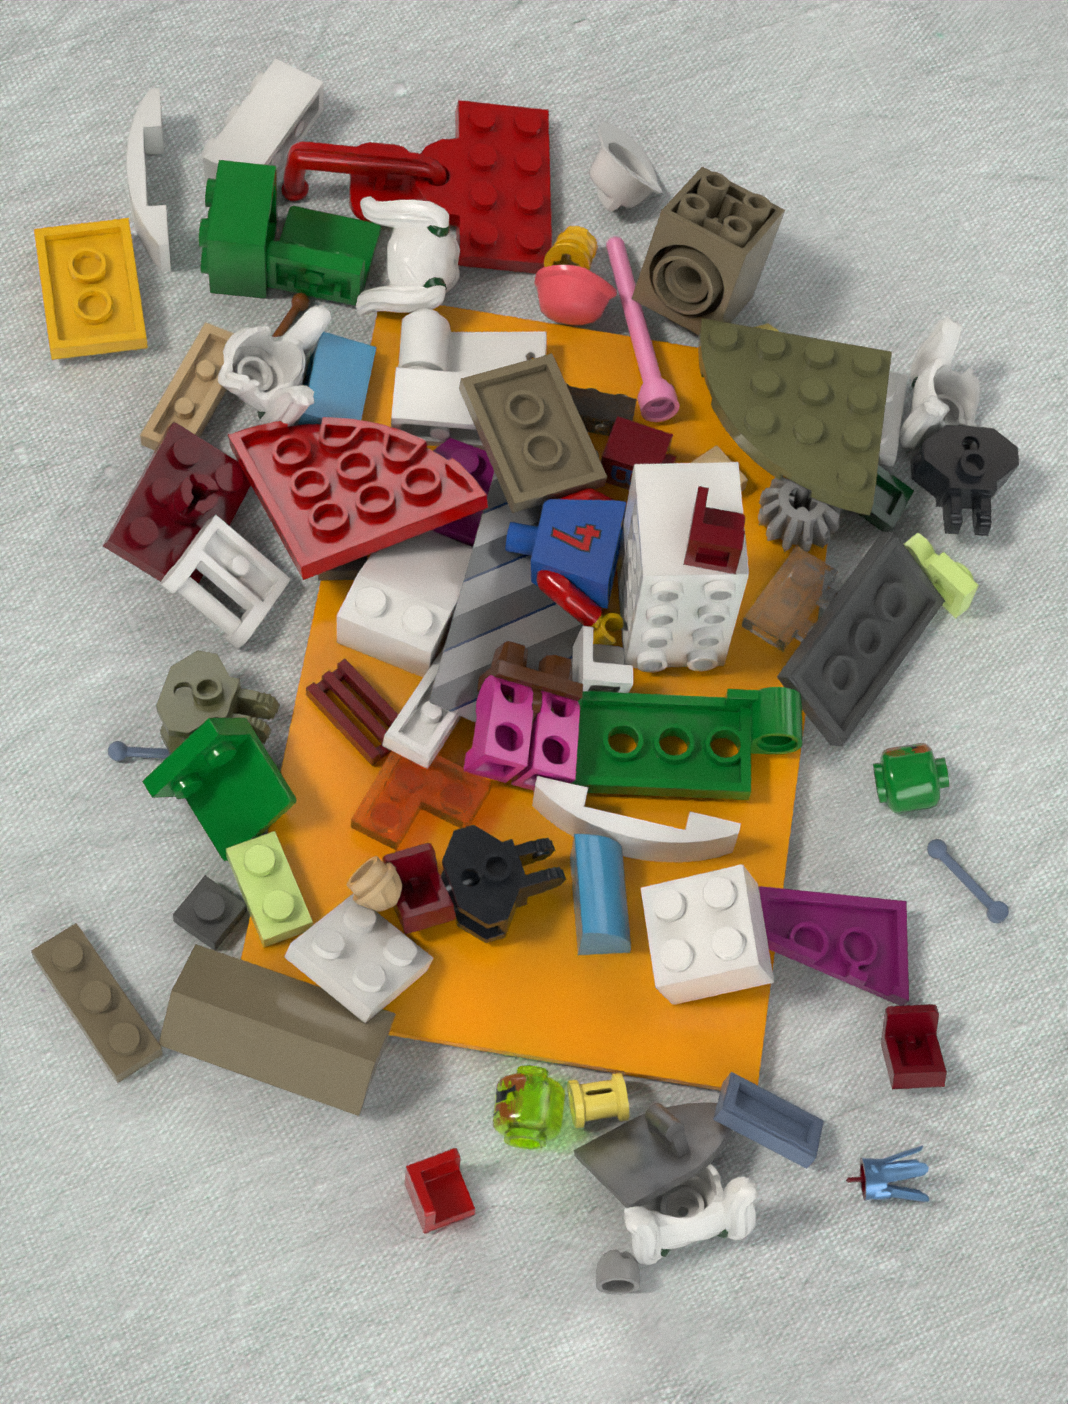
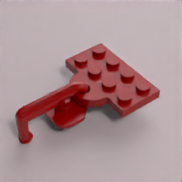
M458 100L455 110V138L441 139L427 145L420 154L409 152L400 145L367 142L356 147L305 141L295 143L289 149L281 188L282 195L289 201H299L308 194L309 186L304 179L306 170L350 174L349 204L353 214L360 220L371 222L364 217L360 205L361 200L365 197L371 196L376 201L381 202L394 200L431 201L444 208L449 214V225L456 226V240L460 248L458 266L535 274L544 267L545 255L552 247L549 110Z

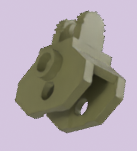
M199 650L170 667L156 704L157 713L163 723L160 735L169 754L178 748L208 718H247L260 741L265 744L272 729L263 720L274 719L280 707L278 701L271 694L241 688L240 678L229 676L218 654Z

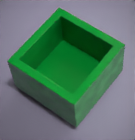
M219 160L216 179L208 178L206 183L205 207H209L208 217L201 218L199 228V247H203L201 273L209 274L210 293L266 299L268 291L266 254L270 241L275 240L278 223L276 166Z

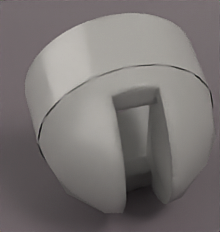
M615 1249L609 1250L602 1255L596 1268L597 1290L607 1294L619 1295L632 1293L640 1288V1270L637 1260L631 1253L627 1251L620 1253L619 1250Z

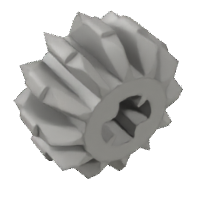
M782 477L779 480L774 478L771 481L770 488H765V491L761 493L758 521L759 525L767 527V541L781 538L783 540L782 547L784 552L794 544L798 545L805 555L810 551L812 543L823 548L828 543L830 535H834L838 531L841 522L839 518L841 508L812 498L811 490L796 484L790 479Z

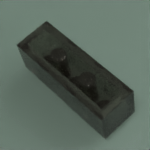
M566 384L587 432L610 436L617 416L633 421L637 399L630 398L624 394L614 395L600 392L594 388L583 389Z

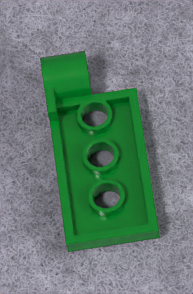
M768 687L760 690L727 689L725 697L583 691L582 698L578 701L580 705L576 777L570 784L587 787V793L749 800L751 794V753L787 754L797 751L802 747V696L798 691L786 687ZM615 734H626L634 739L637 747L631 752L619 753L610 747L608 740ZM667 736H676L685 742L687 750L681 755H669L661 749L659 742ZM719 738L729 739L736 745L738 753L728 758L719 757L713 752L710 744Z

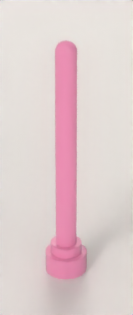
M611 237L607 241L606 248L643 381L637 397L639 407L645 420L662 422L673 417L679 410L676 391L671 384L661 377L642 305L632 300L636 283L625 243L620 237Z

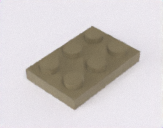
M553 354L461 378L459 385L460 393L512 513L543 505L549 499H559L587 488L595 490L605 486L607 475Z

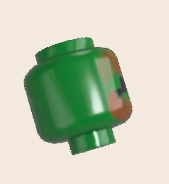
M926 743L885 749L881 754L880 762L873 763L879 804L887 802L888 807L894 813L936 807L940 801V789L950 787L945 757L935 759L931 747Z

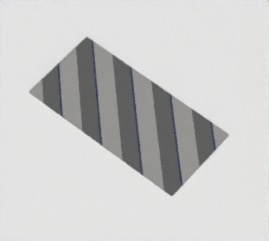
M495 472L487 496L488 508L483 510L429 699L431 704L456 713L475 723L477 719L476 702L479 694L477 692L478 679L491 668L495 650L506 641L525 645L528 649L526 667L537 671L539 661L546 655H558L571 659L573 681V645L583 626L531 582L530 555L507 552L505 550L510 522L539 526L543 505L512 513Z

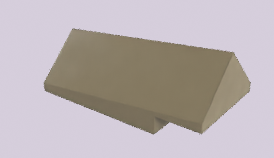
M195 944L171 990L159 1044L162 1047L360 1116L396 1014L382 1009L365 1024L321 987Z

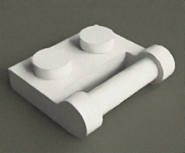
M214 515L207 520L177 563L164 576L160 585L171 594L177 591L227 634L225 639L236 649H239L252 636L291 578L221 518ZM195 568L246 610L241 618H238L190 577Z

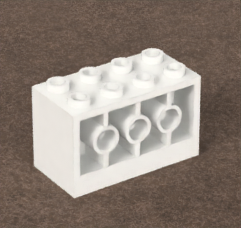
M738 462L634 464L617 564L620 616L624 622L623 628H621L624 665H633V668H638L643 672H658L666 667H688L693 671H707L716 666H724L749 576L746 537L744 536L736 574L683 565L698 486L709 488L706 507L743 514Z

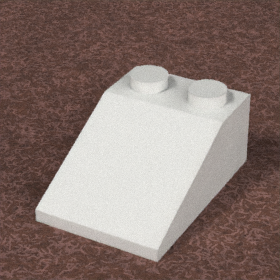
M430 530L372 553L357 574L337 614V643L424 677L445 646L473 547Z

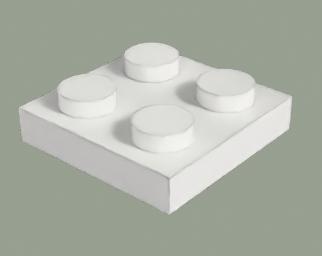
M353 893L290 943L284 957L366 1024L427 972L433 957L375 910L357 905L353 901Z

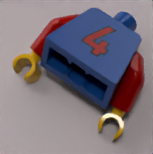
M587 488L559 499L545 501L539 526L510 522L505 550L507 552L530 555L531 582L583 626L593 627V644L612 645L616 643V639L607 633L605 626L610 631L615 632L623 628V618L616 613H608L604 616L601 613L602 608L608 609L620 555V539L626 512V502L615 501L594 489Z

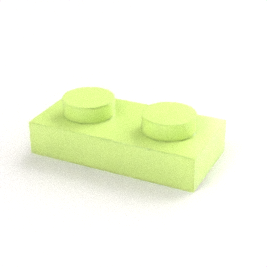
M275 831L226 848V857L263 947L302 934L313 926V921Z

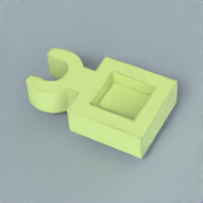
M916 533L904 543L906 549L945 600L942 606L956 619L970 607L979 586L974 581L971 572L963 564L954 562L945 552L938 556L929 541L919 533Z

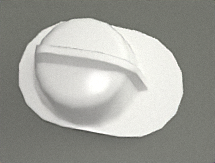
M601 123L598 126L601 147L590 167L589 175L598 187V198L608 211H614L620 206L631 209L639 205L653 192L661 194L662 190L657 183L654 168L642 148L620 128L610 123Z

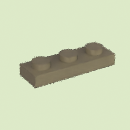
M77 923L31 950L33 959L117 1083L163 1055L162 1047Z

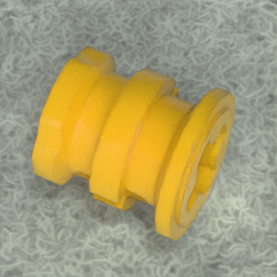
M567 227L565 231L558 235L556 242L546 253L544 267L574 265L590 271L592 261L598 249L596 238L584 227Z

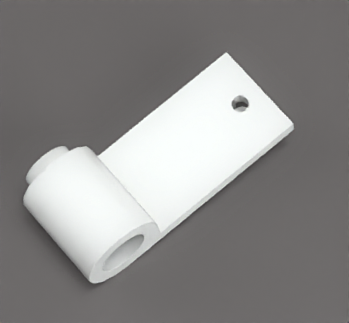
M421 308L402 319L398 367L425 366L437 371L458 372L461 370H473L483 373L530 360L532 357L537 358L546 355L547 332H451L447 319L435 310Z

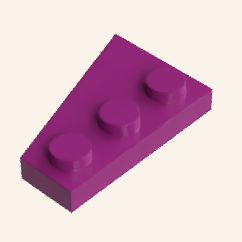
M758 886L769 950L899 1006L909 1002L907 901Z

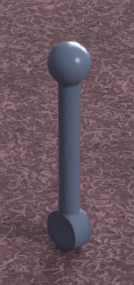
M115 741L108 747V755L115 761H121L125 757L166 759L170 755L167 749L128 747L121 741Z
M941 839L930 841L927 846L929 856L934 859H940L987 908L986 914L991 922L996 924L1003 922L1009 913L1007 905L1001 901H993L947 852V845Z

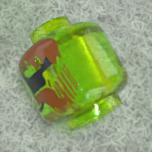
M532 1065L519 1066L516 1074L507 1075L498 1081L492 1124L494 1129L504 1136V1142L507 1145L521 1149H541L546 1147L547 1141L559 1135L562 1127L565 1089L558 1081L548 1077L549 1071L547 1069Z

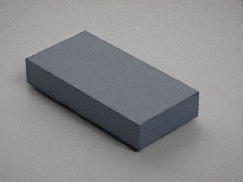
M732 1072L722 1083L713 1119L806 1169L817 1157L824 1123L822 1119Z

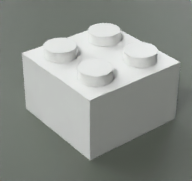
M743 864L641 888L655 987L672 1005L774 983L758 883Z

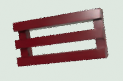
M344 658L337 664L336 670L333 672L329 670L323 674L322 680L319 683L315 684L313 682L306 687V696L373 766L392 751L382 746L384 735L387 731L341 681L345 680L389 728L398 714ZM331 690L381 743L377 748L326 695L328 691Z

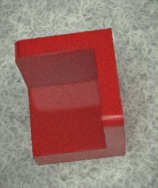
M457 1148L406 1166L405 1187L424 1234L475 1215L474 1204L460 1172L461 1157Z

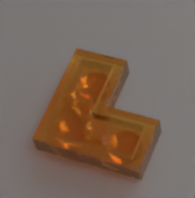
M391 751L353 815L351 828L397 851L421 809L459 828L470 826L488 796L492 782L479 775L464 772L463 767L439 755H436L427 769Z

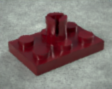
M173 422L166 429L106 538L103 547L161 582L208 519L217 515L230 526L251 484L238 461L178 423ZM195 568L190 577L199 584L203 574Z

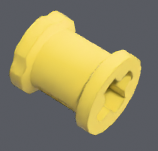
M614 1073L610 1080L585 1084H579L577 1080H569L567 1082L569 1108L575 1128H583L586 1121L617 1117L619 1121L629 1120L628 1094L622 1073Z

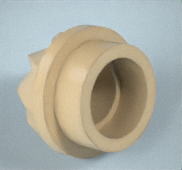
M374 856L354 872L347 882V887L354 893L353 901L357 905H362L365 908L378 912L397 904L401 895L402 883L400 876L396 872V867L389 862L385 865L377 856Z

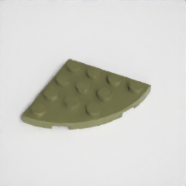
M702 318L698 343L701 377L705 378L712 397L711 406L715 414L737 445L775 478L780 480L785 476L796 484L811 490L812 498L844 510L870 515L874 502L892 352Z

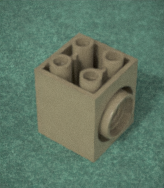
M702 166L661 210L632 300L699 335L702 318L731 323L755 293L785 209L771 203L763 195L752 193L729 181L721 173L710 171Z

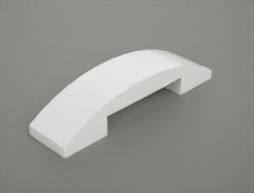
M150 88L141 101L131 124L126 150V171L130 207L138 236L152 261L162 272L171 271L167 205L148 206L146 155L164 154L160 88Z
M537 776L532 806L547 820L573 837L574 834H592L608 837L617 841L622 846L623 856L646 861L691 862L733 853L741 823L690 812L685 830L585 807L587 787Z

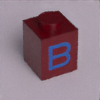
M617 416L601 458V464L607 475L606 483L630 490L634 464L676 463L677 455L669 453L673 434Z

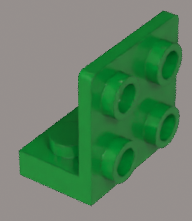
M291 206L280 241L271 240L266 254L267 287L293 293H305L307 296L356 306L357 297L365 290L380 237L381 226L373 222Z
M208 718L142 781L152 798H185L224 861H228L226 848L259 837L296 803L294 793L247 718Z

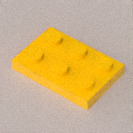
M129 218L34 229L51 360L148 348Z

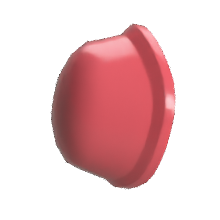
M547 266L538 270L535 275L534 283L538 292L541 312L548 319L562 325L582 326L595 322L601 318L609 301L617 296V289L588 269L579 266Z

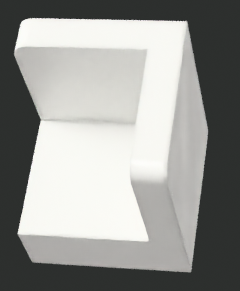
M582 626L573 645V681L583 684V691L629 693L633 686V665H624V649L620 646L593 644V627Z

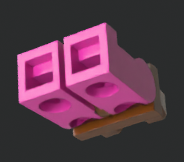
M506 641L495 650L491 668L478 679L477 692L479 694L476 702L477 719L473 745L466 752L463 771L504 783L512 778L511 785L533 791L535 790L537 776L572 783L576 777L580 705L578 701L582 698L583 684L572 681V660L558 655H546L539 661L538 671L526 667L528 649L525 645Z

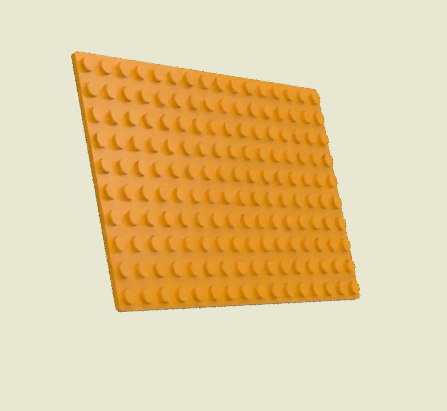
M444 305L433 309L447 319L451 332H547L546 355L553 354L591 442L599 454L600 462L617 416L673 434L669 453L677 455L676 463H691L716 445L732 462H738L739 470L748 479L746 489L741 492L743 514L746 517L744 526L749 576L724 666H716L707 671H693L688 667H666L658 672H643L638 668H633V686L629 693L725 697L727 689L760 690L768 687H784L777 678L778 674L818 621L828 543L823 548L812 543L810 551L804 555L800 547L794 544L784 552L782 547L783 540L781 538L767 541V527L759 525L758 521L761 507L759 501L762 491H765V488H770L771 481L775 477L752 460L737 445L715 414L711 406L712 397L705 378L701 377L698 347L651 340L661 377L675 388L679 410L668 420L650 422L642 417L637 399L643 381L630 336ZM377 311L370 344L376 347L361 419L363 421L391 427L395 372L399 364L402 319L411 313ZM427 446V448L431 449L432 451L438 447ZM605 483V486L595 489L615 501L626 502L627 506L629 490ZM617 568L608 609L602 608L601 614L603 616L608 613L620 615ZM354 580L320 581L280 771L294 793L296 803L268 828V833L276 832L313 925L353 894L347 887L348 880L362 864L374 856H377L382 861L383 856L431 843L435 850L438 872L441 876L444 869L442 859L454 830L471 825L479 827L502 842L513 839L515 846L537 839L549 838L552 840L556 851L544 860L523 866L524 872L527 875L548 868L560 867V869H563L566 877L562 885L557 888L528 897L527 905L516 909L505 938L484 943L458 927L455 920L406 934L408 938L431 955L433 960L427 972L383 1008L396 1014L389 1035L610 1073H622V1075L717 1091L721 1090L723 1081L731 1072L758 1086L771 983L672 1005L655 987L641 888L743 864L758 883V886L783 889L801 748L787 754L751 753V794L749 800L587 793L585 807L685 830L690 812L741 823L733 853L720 857L691 862H656L623 856L631 951L630 953L578 955L570 864L574 837L559 829L532 806L533 790L511 785L512 778L504 783L463 771L466 752L473 745L475 722L461 717L428 769L394 751H391L372 766L306 696V687L313 682L315 684L319 683L322 680L323 674L329 670L331 672L336 670L337 664L345 658L399 715L423 679L421 676L338 644L337 614ZM605 626L607 633L616 639V643L611 646L623 648L622 630L619 629L613 632ZM345 680L341 681V683H342V684L353 694V696L369 711V713L384 727V729H385L386 731H388L389 727H388V726L376 715V713L360 698V696L345 682ZM331 690L326 693L329 699L377 748L381 743ZM802 710V736H803L804 724H805V716H806V714L804 713L803 710ZM615 734L608 740L610 747L619 753H628L637 747L634 739L626 734ZM667 736L659 742L661 749L669 755H681L687 750L685 742L676 736ZM719 738L710 744L713 752L719 757L728 758L738 753L736 745L729 739ZM394 907L377 912L405 934ZM250 916L241 960L320 987L284 957L290 943L302 934L263 947ZM769 950L773 972L775 952Z

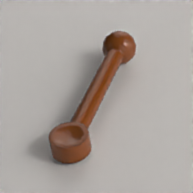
M297 293L292 297V307L272 335L273 337L283 336L299 312L305 311L309 307L310 299L305 293Z

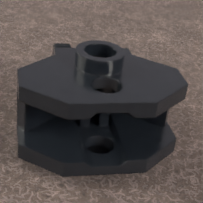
M945 425L923 441L921 452L910 461L911 479L935 497L936 507H942L945 534H959L963 521L961 512L962 508L972 509L974 535H989L992 523L991 498L1007 482L1019 466L1018 447L994 428ZM965 439H971L975 443L962 444V441Z
M475 825L454 830L442 859L444 869L441 878L454 904L457 926L484 943L505 938L516 909L527 905L528 897L557 888L566 880L563 869H560V867L548 868L527 875L524 872L523 866L544 860L556 851L552 840L542 838L515 846L513 839L502 842Z

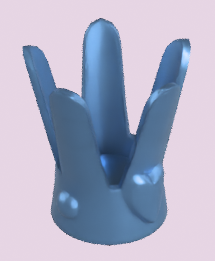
M923 1145L883 1159L860 1158V1177H848L846 1179L848 1183H861L864 1201L891 1198L923 1202L930 1201L928 1195L920 1190L887 1184L898 1180L920 1177L928 1172L929 1167L927 1164L919 1163L916 1159L894 1161L921 1151Z

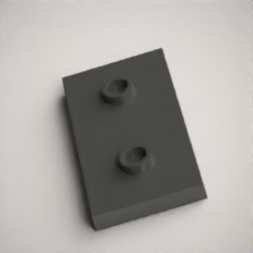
M881 532L777 676L784 687L794 689L801 694L802 710L832 746L844 745L945 602L895 532Z

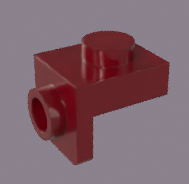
M431 843L421 844L383 856L382 862L385 865L390 862L396 867V872L400 876L402 883L401 895L397 904L393 907L405 935L456 920L454 904L438 872L436 854Z
M937 1005L889 1006L885 1009L881 1048L892 1089L945 1087L947 1071L937 1038L939 1020Z

